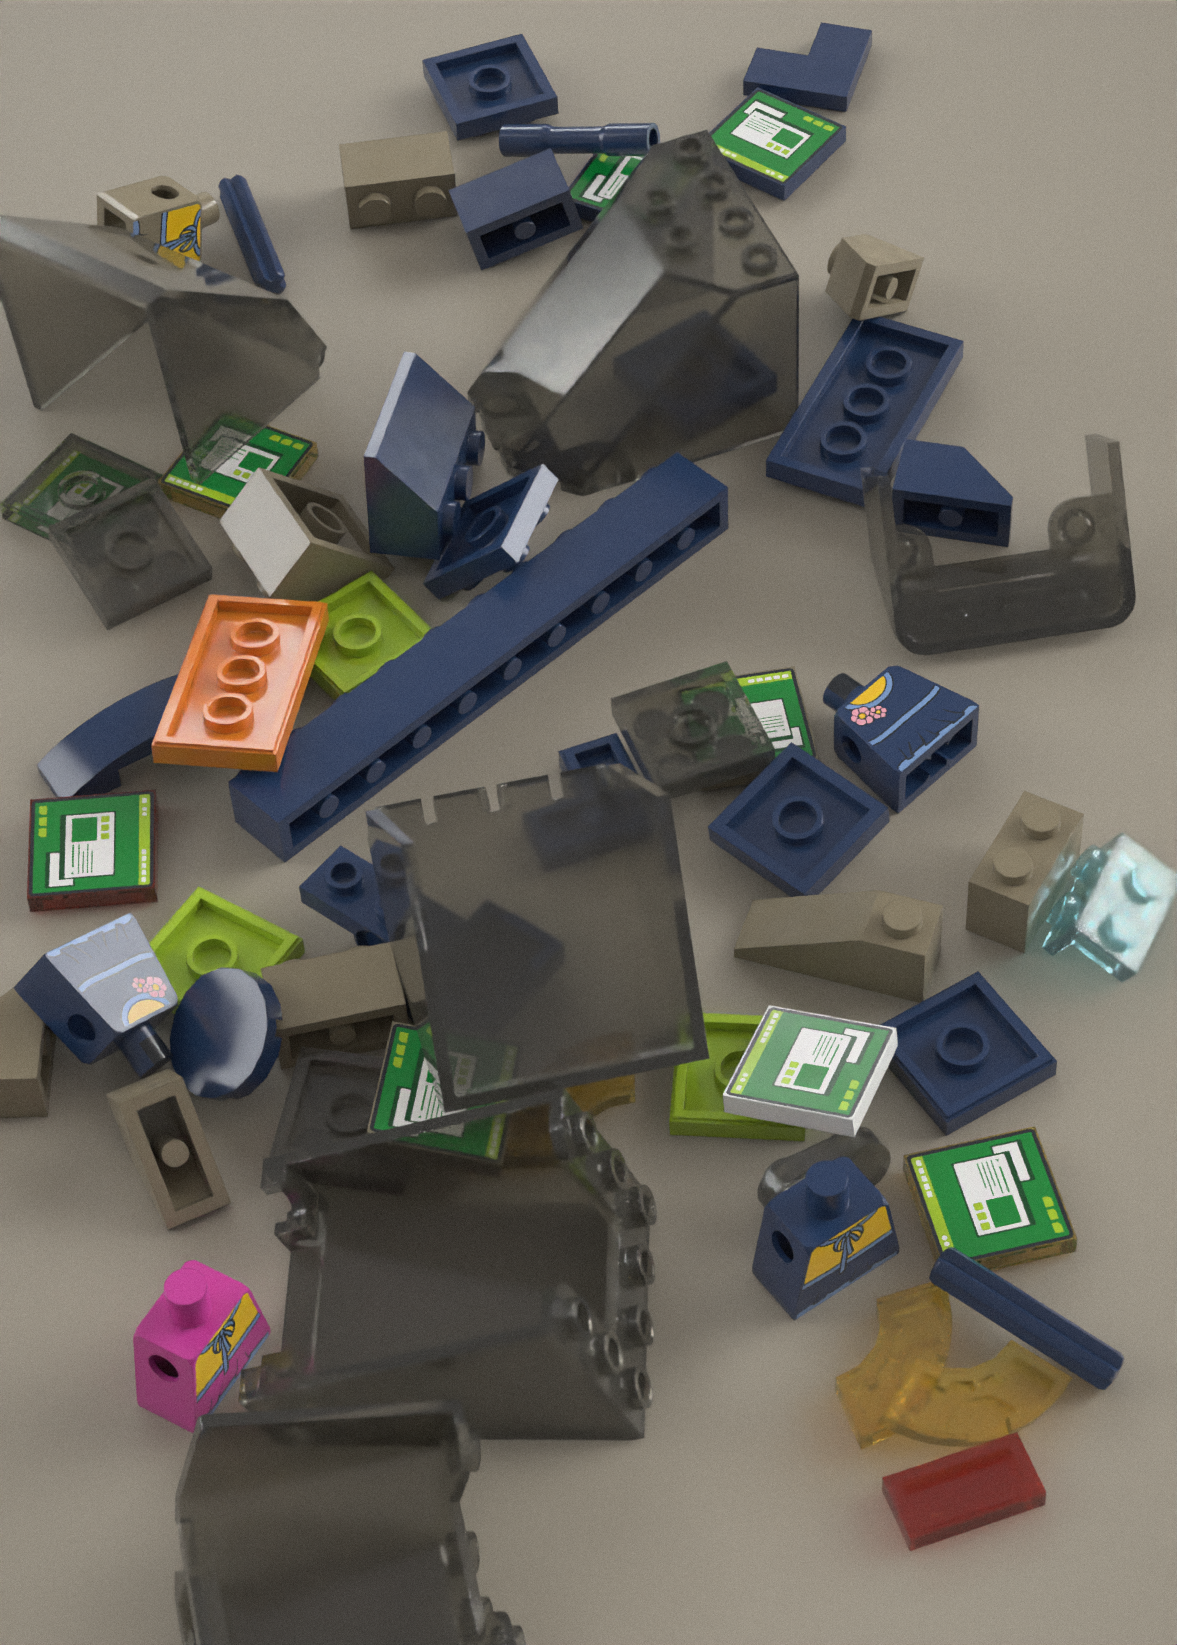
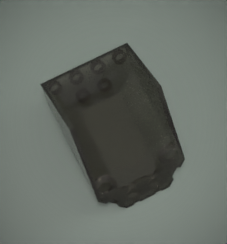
M708 130L684 135L673 140L655 144L650 148L501 338L467 391L468 401L475 406V413L479 414L481 425L494 450H498L501 463L507 475L516 477L543 463L559 479L558 482H561V491L584 497L639 480L648 469L657 467L676 452L694 463L781 436L799 407V274Z

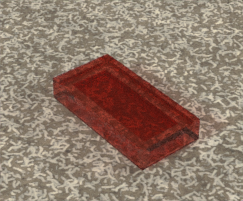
M1017 1432L882 1477V1492L909 1551L1044 1506L1046 1502L1047 1492Z

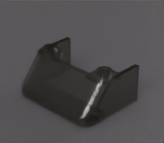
M1099 434L1085 435L1091 495L1066 499L1054 508L1047 526L1049 549L934 566L932 546L924 532L910 524H895L889 475L874 467L860 468L871 560L890 626L899 644L917 655H933L1106 629L1123 623L1134 609L1136 591L1120 441Z

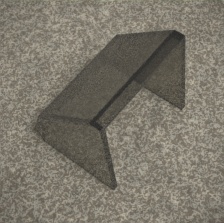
M0 215V299L35 408L41 411L44 410L148 322L191 481L200 485L321 378L319 368L325 360V351L328 347L288 299L120 227Z
M621 763L608 765V770L605 764L560 772L559 780L563 798L559 799L552 798L548 775L497 784L496 792L500 810L490 811L491 806L485 786L433 796V807L437 822L427 824L424 818L421 799L375 807V810L365 811L368 825L367 840L389 941L439 1106L444 1113L710 1059L670 793Z

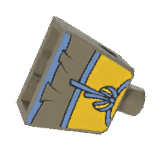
M167 176L154 177L97 194L98 282L135 308L196 268L202 259V229L216 223L220 217L215 199L207 192L195 195Z

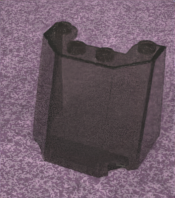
M461 1399L218 1413L199 1416L175 1494V1522L179 1531L184 1568L183 1571H175L174 1597L182 1645H526L522 1627L520 1625H512L506 1611H493L492 1602L487 1595L480 1596L476 1578L480 1563L478 1539L473 1530L466 1531L460 1500L468 1483L470 1472H477L479 1470L481 1445L476 1428L467 1427Z

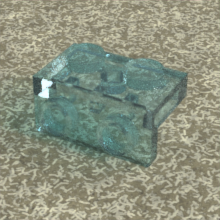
M1122 832L1100 848L1095 844L1089 846L1077 859L1070 873L1076 879L1071 890L1057 901L1047 917V923L1052 928L1042 949L1054 956L1072 944L1123 983L1137 974L1177 891V874Z

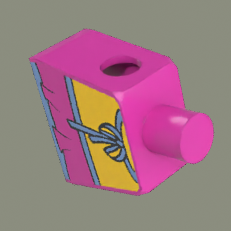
M196 1260L185 1262L181 1269L174 1271L168 1276L164 1283V1292L137 1326L133 1336L136 1395L139 1406L198 1435L271 1333L269 1324L247 1286Z

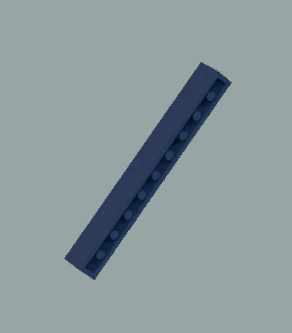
M678 452L657 467L648 469L637 482L615 498L606 500L596 512L573 529L562 532L554 543L529 561L522 562L509 576L486 593L475 596L464 609L441 626L430 629L422 640L396 659L384 663L373 676L350 693L339 696L328 709L305 726L293 730L278 772L241 769L233 779L228 781L235 822L284 863L725 532L729 528L728 487Z

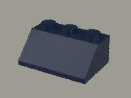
M404 352L363 456L370 553L440 560L448 537H456L458 534L461 518L460 502L469 501L473 486L472 467L481 466L483 462L485 433L484 431L476 430L475 406L421 357L412 352Z

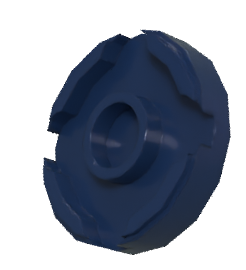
M220 967L202 975L186 991L174 1014L169 1042L170 1051L173 1054L171 1058L172 1066L176 1074L183 1077L186 1088L195 1096L216 1101H224L229 1098L238 1100L250 1095L268 1077L279 1056L282 1038L275 1036L277 1029L276 1019L283 1021L281 1004L272 986L256 973L242 969Z

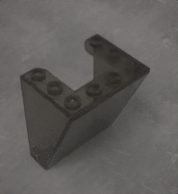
M564 1087L263 1159L260 1188L266 1195L283 1192L291 1203V1211L287 1212L286 1221L275 1223L274 1235L291 1252L281 1352L262 1355L261 1366L241 1370L238 1402L276 1438L632 1441L645 1438V1409L651 1407L653 1400L652 1385L646 1371L647 1346H651L654 1340V1327L648 1310V1285H652L655 1281V1264L649 1249L650 1226L654 1225L657 1219L656 1203L650 1188L646 1184L641 1185L626 1166L622 1153L617 1148L613 1149L597 1130L596 1123L591 1114L587 1111L583 1112Z

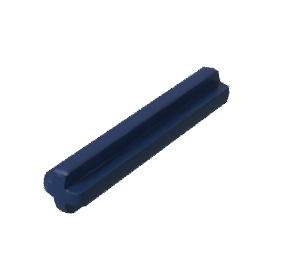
M237 174L231 179L224 177L218 185L220 199L259 294L265 297L270 296L272 293L281 294L286 288L285 273L247 180Z
M948 1247L934 1263L929 1276L932 1284L1099 1390H1106L1117 1377L1125 1359L1122 1353L954 1247Z

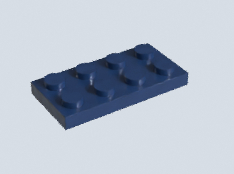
M880 316L860 321L852 318L767 457L766 477L875 510L897 472L905 439L916 440L963 358L964 341Z

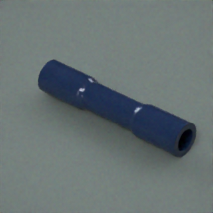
M609 123L605 126L554 127L550 124H505L499 132V149L504 157H530L549 148L552 149L553 154L655 156L660 147V133L655 123Z

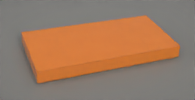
M208 595L151 745L153 763L278 772L329 621L328 604L315 601Z

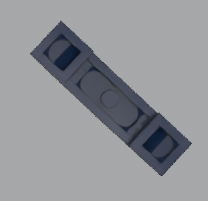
M178 674L146 686L103 709L68 734L37 764L38 771L57 799L104 795L122 786L118 770L152 754L151 745Z

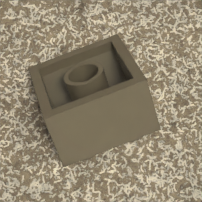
M259 467L219 520V523L233 542L231 545L233 552L238 558L248 564L258 579V589L267 598L318 602L371 570L381 580H384L395 569L385 554L370 553L369 532L343 495Z

